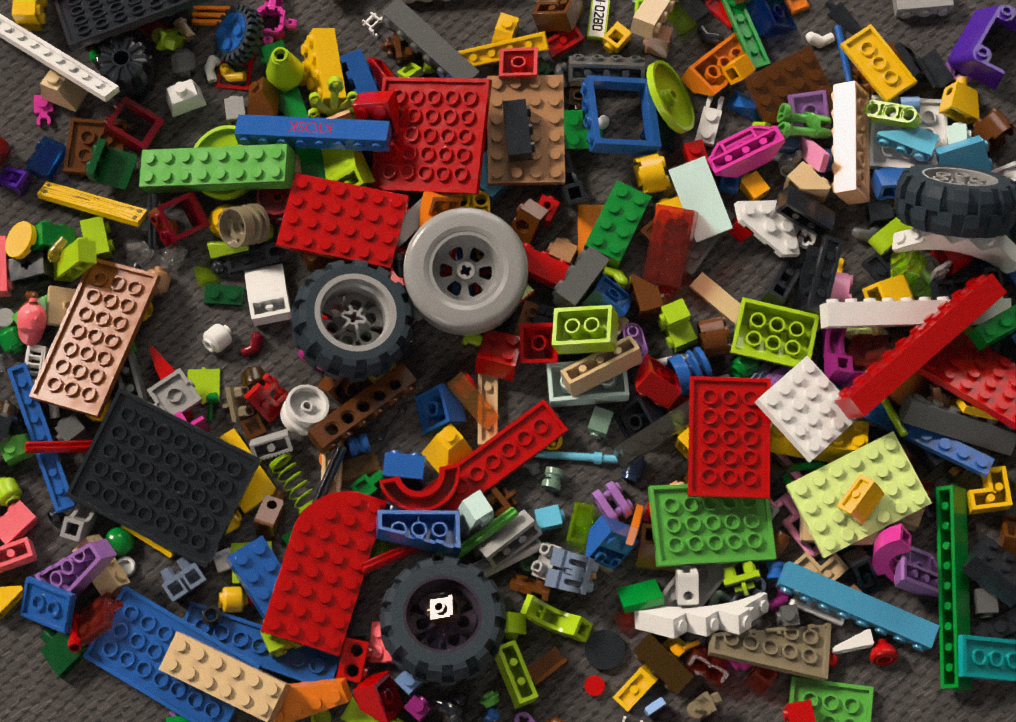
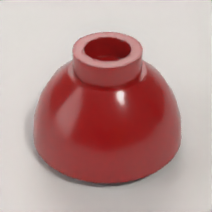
M879 639L875 642L876 645L870 652L871 663L877 666H888L897 661L899 658L898 652L886 639Z

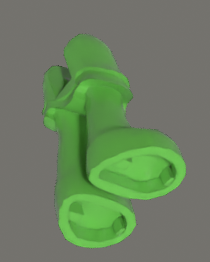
M781 104L777 115V122H780L777 127L785 139L793 135L808 136L810 139H826L831 136L830 129L821 128V126L830 125L831 118L806 111L804 114L794 113L790 104ZM790 123H802L804 127L794 126Z

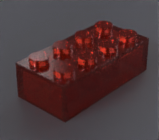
M657 204L642 279L651 283L684 289L699 212Z

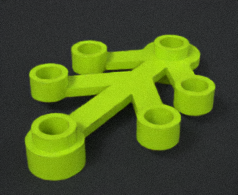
M332 76L327 83L328 89L331 92L330 107L321 100L319 93L312 92L309 95L310 104L316 105L330 117L346 109H349L350 113H354L351 106L355 99L350 98L357 97L358 93L355 91L349 92L347 99L338 106L339 93L344 89V84L340 77ZM317 108L309 109V118H322ZM355 113L352 115L353 120L356 119Z

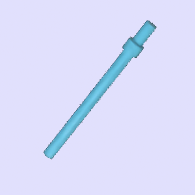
M543 450L533 457L591 461L594 464H602V462L618 463V455H605L602 452L590 454Z

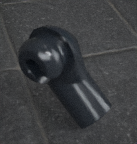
M705 25L697 29L705 44L718 45L724 41L723 34L711 33Z

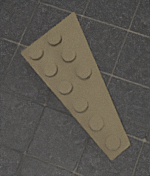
M832 622L825 623L824 625L809 624L802 627L787 626L765 628V630L757 631L753 629L740 635L731 632L712 633L709 636L708 655L825 682L828 679Z

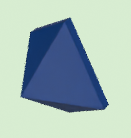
M736 91L726 106L751 122H761L762 119L753 101Z

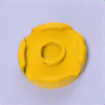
M26 221L19 222L13 226L5 243L8 256L18 260L25 258L31 252V245L36 243V228Z

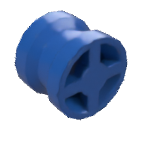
M785 562L766 563V568L768 569L766 580L778 581Z

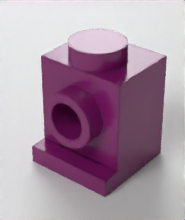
M414 695L404 706V709L416 721L422 722L433 710V707L422 696Z

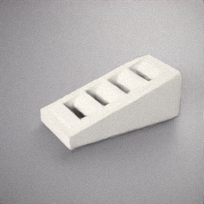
M27 346L25 362L28 365L29 371L30 368H36L40 372L49 352L46 346ZM34 352L41 353V356H39V355H33V353H34ZM32 360H37V361H40V364H38V363H31V361H32ZM30 371L31 376H38L39 372Z
M867 629L836 645L831 652L837 655L871 648L874 644L871 629Z

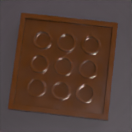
M811 45L743 80L762 121L770 123L771 126H778L780 122H777V115L781 104L788 103L787 95L826 90L829 116L832 120L831 112L834 110V104L831 94L833 91Z

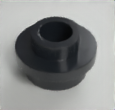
M209 606L202 612V621L207 626H216L222 620V612L216 606ZM210 614L216 615L213 620L208 618Z

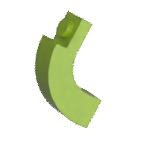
M527 594L520 611L522 615L527 617V620L545 629L585 643L593 626V623L585 618L556 609L530 594Z

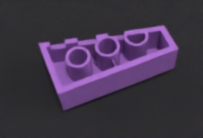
M107 539L90 542L34 576L39 580L77 594V598L117 556V553Z

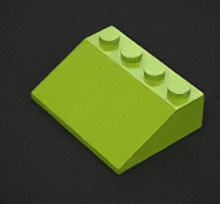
M743 297L739 306L730 353L794 368L806 356L811 359L820 315Z

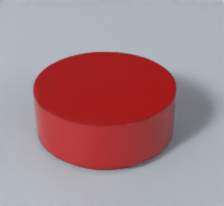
M593 675L586 679L584 689L588 695L597 697L603 693L605 683L601 677Z

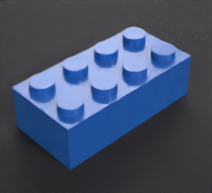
M260 536L227 556V563L264 620L281 564L264 537Z

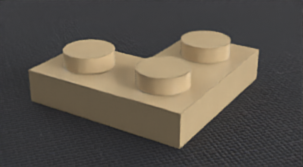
M807 551L794 562L834 581L849 569L836 553L821 566Z

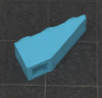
M922 128L878 131L874 141L878 142L882 147L893 148L900 154L911 155L918 161L929 162L939 135Z

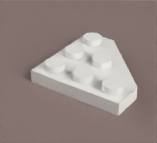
M777 200L737 201L734 204L738 223L743 227L747 226L753 231V235L763 244L771 246L775 250V254L779 257H797L800 255L794 223L775 212Z

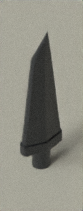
M828 0L825 3L831 10L827 16L841 25L850 34L855 35L862 30L842 2L835 5L831 0Z

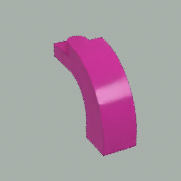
M902 523L882 531L875 539L872 565L877 575L885 574L894 584L895 566L898 562L895 556L911 552L912 535Z

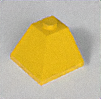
M450 423L432 439L421 454L426 456V460L439 473V467L458 463L472 453L473 450L464 437Z

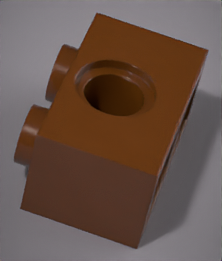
M530 198L524 204L521 203L516 210L518 215L513 219L510 226L517 233L522 243L531 245L537 239L549 210Z

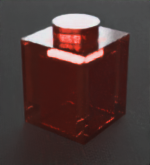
M755 666L751 669L743 683L760 696L771 687L779 672Z

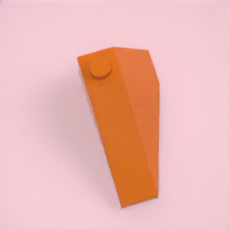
M735 32L689 66L681 77V80L693 93L715 96L727 86L729 81L721 69L733 59L744 55Z

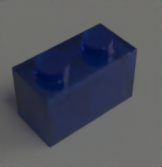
M44 135L42 140L37 142L33 156H30L27 160L26 169L29 174L46 182H51L65 157L66 146Z

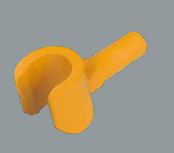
M696 640L683 647L677 642L670 647V650L674 655L678 656L686 650L700 645V642Z

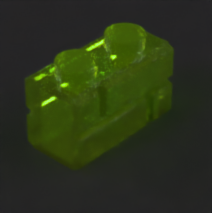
M575 502L566 541L568 545L586 548L589 529L593 525L596 508L595 505Z

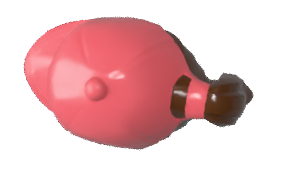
M26 291L24 295L27 301L21 305L17 314L18 335L24 344L33 346L42 338L47 324V313L43 306L38 303V293Z

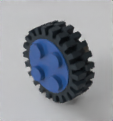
M236 4L231 6L230 10H225L226 16H220L221 22L217 21L216 25L219 27L214 29L213 33L216 36L212 38V41L215 42L212 45L215 49L214 53L220 60L238 66L244 65V62L248 63L249 58L252 59L254 57L253 51L257 53L258 48L263 46L259 38L264 37V33L261 32L264 30V25H262L264 21L261 18V14L256 10Z

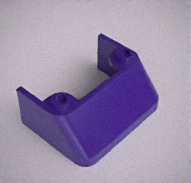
M1009 5L977 9L948 57V63L952 68L994 90L997 89L1006 71L989 63L992 53L981 43L994 22L1016 33V9Z

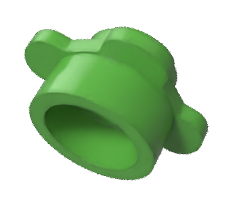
M493 690L486 692L482 695L483 699L480 700V703L484 704L485 708L495 705L500 701L499 693L497 691L493 692Z

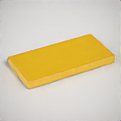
M871 24L840 44V48L884 102L892 101L917 84L915 77H913L911 72Z
M234 428L219 437L251 453ZM260 465L239 505L244 514L262 504L265 495L272 496L276 489Z

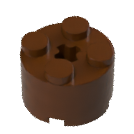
M993 108L984 119L979 118L973 124L974 130L971 136L979 135L983 140H986L989 145V152L992 153L1007 142L1005 138L1008 135L1012 137L1016 127L1000 110Z
M724 316L697 321L701 349L708 359L732 354L730 353L731 344L728 343L730 331L729 327L726 326Z

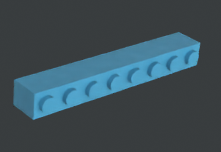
M790 561L784 564L776 587L781 588V592L787 595H792L793 593L800 596L799 599L803 602H814L822 610L835 611L837 616L843 619L851 618L856 620L857 625L862 627L870 626L875 629L876 633L885 636L886 634L894 637L893 640L903 644L905 642L912 644V648L923 652L932 648L939 629V625Z

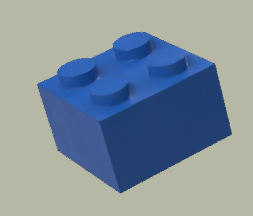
M396 450L390 453L385 452L383 480L400 476L402 483L408 489L422 490L425 487L427 472L426 456L415 452L410 453V455L402 454V452Z

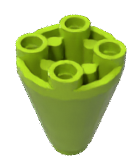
M278 47L271 53L266 68L267 80L277 89L287 92L300 84L304 78V69L297 57L287 49Z

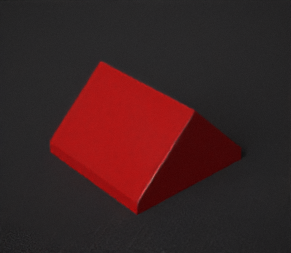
M538 47L500 49L499 79L538 77Z

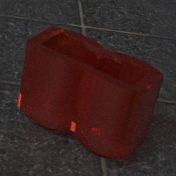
M702 644L690 648L687 652L686 667L694 674L704 676L707 681L714 685L721 686L729 675V662L727 659L709 656L708 648Z

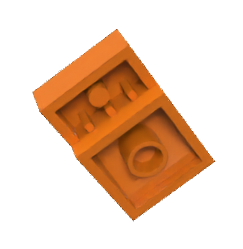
M424 191L419 213V228L439 213L460 208L463 198L456 194Z

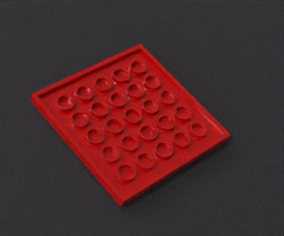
M383 77L381 91L395 90L398 100L399 134L391 137L389 152L374 151L371 173L376 182L371 184L370 188L389 192L423 193L428 191L442 194L479 195L492 80L477 78Z

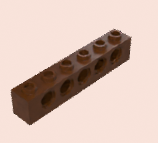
M400 363L308 429V438L321 454H324L326 451H333L341 440H348L358 428L360 430L363 429L373 417H380L388 406H395L405 394L408 396L414 392L417 379L403 363ZM395 384L399 386V389L393 390L390 386ZM382 396L384 400L377 401L374 397ZM366 407L369 411L361 412L359 408ZM345 418H350L353 420V422L350 424H346L343 422V420ZM333 429L337 431V434L329 435L327 431Z

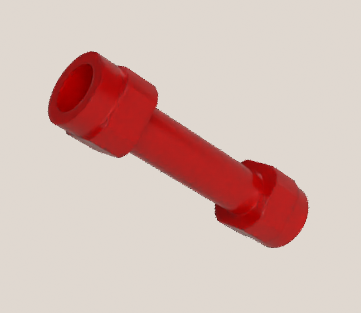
M74 611L70 638L68 640V648L73 653L79 652L82 645V639L78 636L80 615L77 611Z

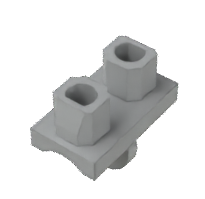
M547 542L541 543L539 548L541 554L538 560L532 563L531 570L533 572L531 575L546 580L548 568L558 570V567L549 564L554 547L563 548Z

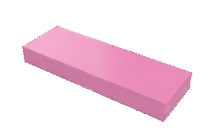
M797 135L796 137L800 138L799 150L803 153L802 159L812 165L818 172L825 173L830 154L808 138V136Z

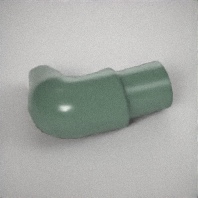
M716 590L710 597L707 606L717 605L721 599L729 602L732 598L724 591Z

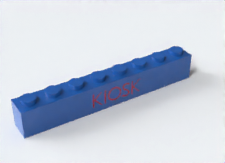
M238 114L234 135L238 145L243 146L288 144L290 147L301 149L317 148L321 150L345 149L389 152L392 129L390 121Z

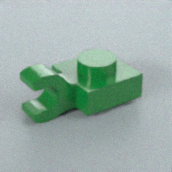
M379 470L370 478L364 474L349 486L355 492L371 496L378 490L375 485L380 480H383V473Z

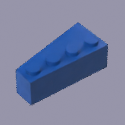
M361 49L340 56L342 71L351 91H355L358 94L378 92L379 86L376 79L371 75V67L366 62Z
M378 510L376 517V539L458 558L461 549L459 511Z

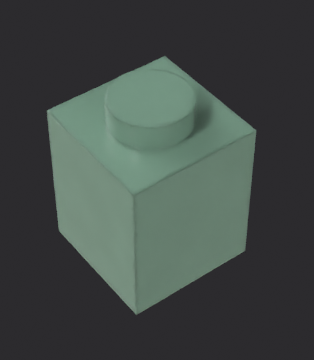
M595 406L587 427V433H590V436L595 439H601V437L606 439L614 412Z

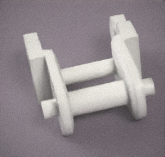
M370 12L371 16L366 21L362 20V25L366 26L369 29V33L377 39L379 35L375 34L373 28L378 23L383 24L382 17L379 18L376 16V13ZM375 19L376 22L371 26L369 23Z

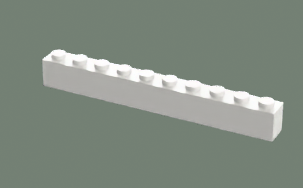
M948 296L937 297V300H931V297H920L919 300L914 301L912 297L900 298L901 301H894V298H882V301H876V298H866L864 302H857V298L845 299V302H839L838 299H827V303L820 305L821 329L921 326L926 316L931 313L935 314L940 304L950 300ZM1002 296L970 325H980L1010 308L1011 298L1003 299Z

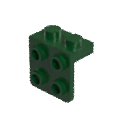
M99 138L97 144H94L92 147V157L86 163L85 172L92 182L126 190L136 167L138 157L135 154L111 148L106 140Z

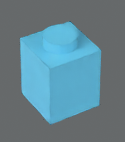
M558 504L534 510L537 525L542 532L562 528V521H565L563 509L559 510Z

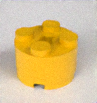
M653 153L633 159V162H637V166H633L635 179L638 187L642 186L643 193L648 195L666 190L667 186H670L669 176L665 175L663 168L666 167L663 156Z

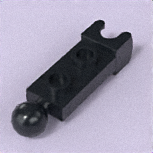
M276 242L262 247L226 255V262L215 260L212 262L210 269L215 275L223 274L226 269H228L230 275H234L247 270L282 264V261L278 255L271 256L272 253L279 250Z

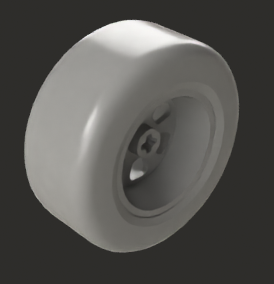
M475 208L447 210L430 218L412 237L404 258L405 288L415 310L435 328L455 335L481 334L505 322L520 304L528 280L526 251L517 233L498 216ZM460 247L463 252V258L455 261L449 256V252ZM473 248L484 253V257L478 262L470 259ZM441 264L452 267L451 276H440ZM487 266L492 268L490 280L479 276L480 268ZM462 268H465L466 270L470 269L469 276H466V274H461ZM453 282H457L462 286L458 296L453 295L447 290V287ZM477 283L483 291L472 297L469 294L468 286Z

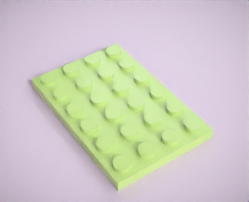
M894 431L786 485L823 558L932 504ZM860 474L874 480L885 493L863 525H859L852 516L840 511L836 507Z

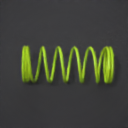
M285 453L273 460L269 468L272 470V473H280L277 479L278 482H286L283 490L291 491L288 498L290 500H297L294 507L299 509L298 514L300 515L312 501L302 507H296V504L302 497L310 494L313 489L308 490L300 497H290L295 489L306 484L308 480L301 482L295 488L285 489L286 484L290 480L302 474V471H299L287 480H279L283 472L297 464L294 462L284 470L274 472L275 469L282 467L291 460V453Z

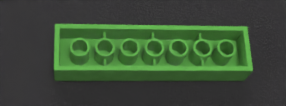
M288 144L142 150L139 187L147 193L291 188L293 183L295 151Z

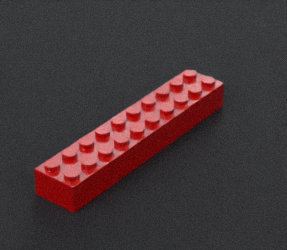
M993 273L986 276L982 274L977 278L972 277L965 283L966 287L964 289L955 291L951 295L952 299L949 302L945 301L940 304L935 314L931 313L926 316L921 326H915L909 331L910 335L907 338L903 337L895 343L896 347L892 351L888 350L882 354V360L878 363H872L867 368V373L857 376L852 381L854 383L852 386L843 388L838 393L839 397L834 401L848 419L865 417L1007 293Z

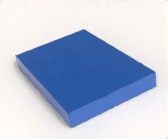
M26 577L20 616L63 634H69L77 594L35 577Z

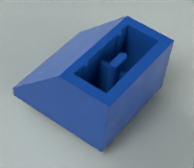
M601 515L589 529L585 556L593 558L599 565L615 570L639 540L636 537L632 546L625 544L630 526Z

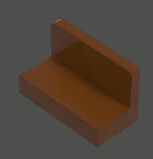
M556 647L527 668L535 689L568 664L566 657L564 658Z

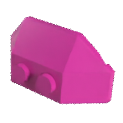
M751 126L718 142L708 157L707 162L716 176L738 178L770 162L785 143V138L777 126Z

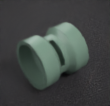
M546 467V478L542 481L541 487L546 490L560 492L562 486L560 482L564 478L565 471L555 467Z

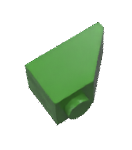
M29 433L15 435L0 443V451L5 462L10 466L36 454L25 453V442H31Z

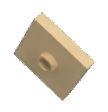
M51 285L48 287L46 325H61L76 289Z

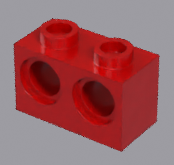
M345 637L336 678H346L348 681L361 683L363 679L367 678L369 667H366L367 659H371L373 647H370V641ZM356 644L363 648L361 656L353 653V647ZM350 665L358 667L359 672L357 676L350 675L348 671Z

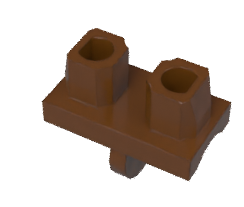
M393 30L394 42H391V37L385 38L386 42L381 44V50L387 52L389 57L393 56V51H395L397 65H403L402 61L412 59V50L410 47L401 48V43L407 42L405 40L401 41Z
M495 485L490 488L489 493L485 496L491 507L497 502L502 507L494 513L496 518L512 507L508 503L509 501L513 506L518 504V501L514 498L518 494L516 490L509 492L505 487L502 490L505 495L504 497Z

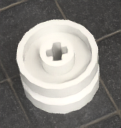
M299 385L293 388L281 408L280 416L282 423L294 434L308 435V429L327 416L329 411L328 398L323 391L312 385Z

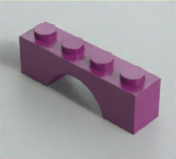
M847 328L821 329L825 376L833 384L844 385L854 374L852 356L846 355L844 350Z

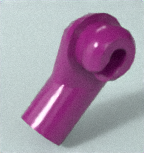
M777 587L776 598L768 602V608L771 612L788 603L789 595L781 592L779 587Z

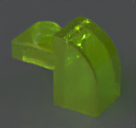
M921 250L902 252V258L891 265V278L905 274L909 286L921 276L927 264V259L921 255Z

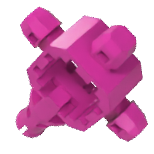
M265 0L264 5L257 9L263 20L267 15H270V17L279 16L280 18L278 28H275V30L265 28V30L261 31L264 33V37H260L263 38V46L285 36V29L288 31L297 30V20L291 18L287 20L286 13L283 10V0Z

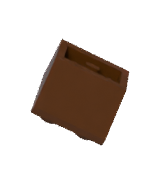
M642 523L637 533L639 542L636 546L635 568L675 572V566L656 567L652 524Z

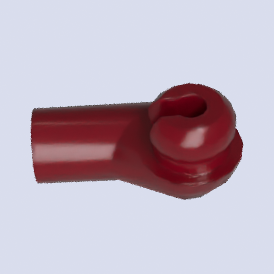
M253 332L250 345L240 349L244 358L261 350L264 338L260 332Z

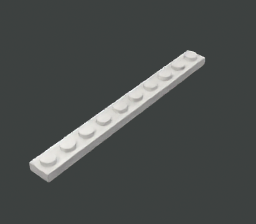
M0 14V37L105 102L120 92L119 86Z

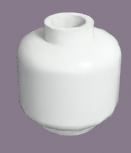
M214 324L203 334V344L210 352L220 353L231 344L232 332L226 325Z

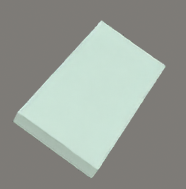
M705 156L668 170L696 243L733 229Z

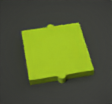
M205 367L202 369H188L187 379H191L195 385L194 389L203 400L200 403L205 405L207 403V395L215 392L218 394L220 403V369H206Z

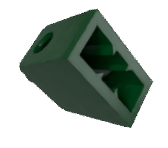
M46 629L40 635V638L46 643L41 648V653L55 674L63 679L84 658L83 655L87 648L81 645V650L73 653L68 648V640L70 638L68 634L58 632L54 635L49 629Z

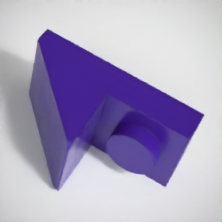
M7 166L0 175V186L10 188L20 196L24 195L32 182L27 171Z

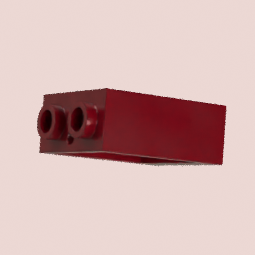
M124 96L122 101L117 100L113 110L115 112L113 115H108L103 122V125H105L103 132L142 156V150H147L165 120ZM124 107L153 124L142 142L113 125Z
M193 191L157 206L148 213L152 224L155 225L160 239L166 247L193 236L211 225ZM180 203L193 228L176 235L164 210Z

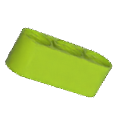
M877 100L868 101L864 106L865 114L875 123L909 129L918 128L922 123L921 115L912 106ZM875 109H878L875 114H872ZM893 112H896L893 117H890ZM911 115H914L913 119L908 120Z
M896 217L873 235L868 243L880 256H883L892 249L894 233L914 227L903 224Z

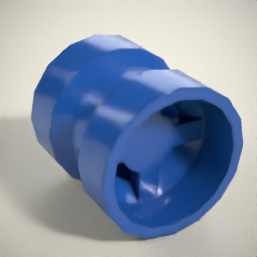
M366 433L360 434L356 438L352 436L347 440L352 457L358 456L361 452H371Z

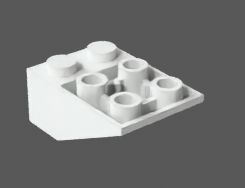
M283 264L244 271L249 308L254 326L291 319L292 311Z

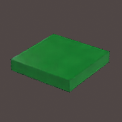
M656 579L616 588L626 614L665 604Z

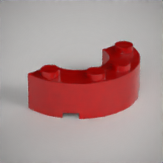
M459 463L439 467L437 482L425 491L408 489L402 483L400 476L380 480L382 493L386 500L397 510H441L453 499L458 489L460 477Z

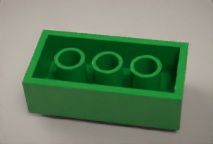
M616 181L584 245V250H587L589 246L593 247L609 259L607 265L618 269L649 206L652 196Z

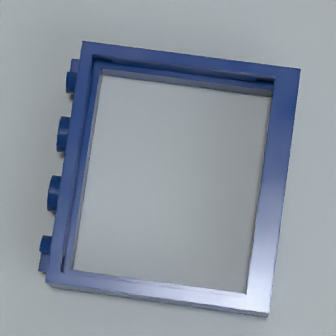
M587 75L584 81L581 82L582 88L580 93L583 95L582 110L585 111L584 126L587 128L586 142H589L590 152L634 155L657 153L662 146L656 106L650 95L647 79ZM594 89L639 91L646 141L601 138Z

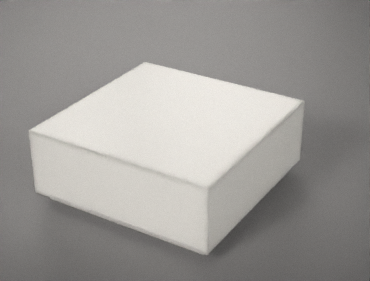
M231 547L215 553L213 559L218 573L231 569L227 563V556L232 554Z

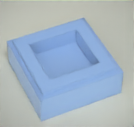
M660 697L645 707L644 712L649 717L663 708L666 703Z

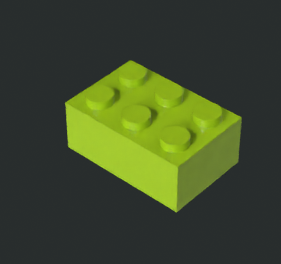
M613 305L554 308L553 348L558 354L616 351L617 311Z

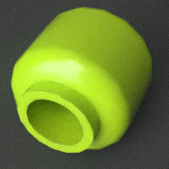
M1 477L0 505L9 507L14 502L20 500L22 490L14 478Z

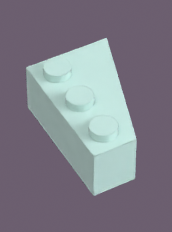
M481 490L464 499L457 509L460 516L461 543L494 520L493 509Z

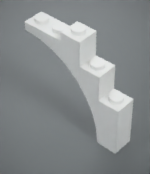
M911 228L894 233L892 250L895 253L914 250L952 251L982 259L996 267H1000V270L1005 274L1016 271V245L1006 235L996 236V238H960L937 235Z
M760 591L738 601L712 606L672 607L659 605L635 611V629L673 639L685 632L707 637L717 630L740 635L751 628L752 621L768 612L767 593Z

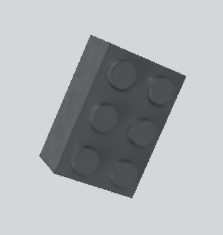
M591 246L587 250L583 249L577 257L575 266L572 264L566 271V275L563 278L564 281L560 280L555 286L552 293L554 296L552 302L560 308L578 307L605 271L609 259Z

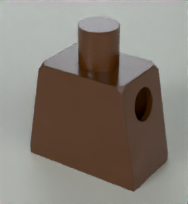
M275 489L272 496L265 495L254 519L257 535L275 541L286 512L284 501L286 493L284 491Z

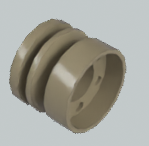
M256 203L228 207L219 216V233L225 244L231 248L259 244L264 242L269 236L270 219L266 210Z

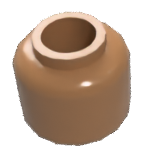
M160 266L149 269L148 272L159 274L161 277L154 295L162 296V294L168 292L171 276L166 272V268Z

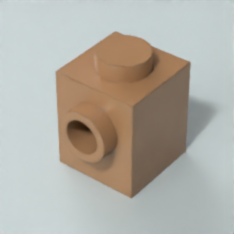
M556 237L554 243L551 242L547 249V253L556 260L562 259L568 262L569 266L572 265L578 252V246L572 244L569 239H560Z

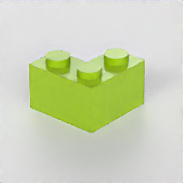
M683 298L662 306L658 315L659 320L657 321L660 330L665 331L667 335L665 340L668 347L673 348L675 353L695 345L698 339L689 322L691 315Z

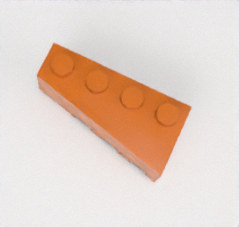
M346 678L290 684L292 686L275 722H294L349 702L353 696Z

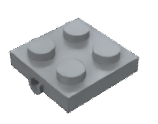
M180 368L147 389V392L155 402L154 405L172 414H176L179 411L184 414L203 401L194 389L195 385L191 379L188 380Z

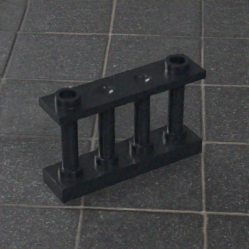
M825 235L823 236L820 248L810 244L807 246L792 309L820 315V305L827 303L826 300L831 297L844 243L843 240Z

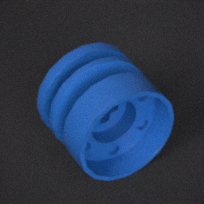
M699 346L693 349V353L690 350L686 351V361L680 354L667 358L668 368L676 372L682 388L681 397L689 395L690 376L713 377L709 360Z

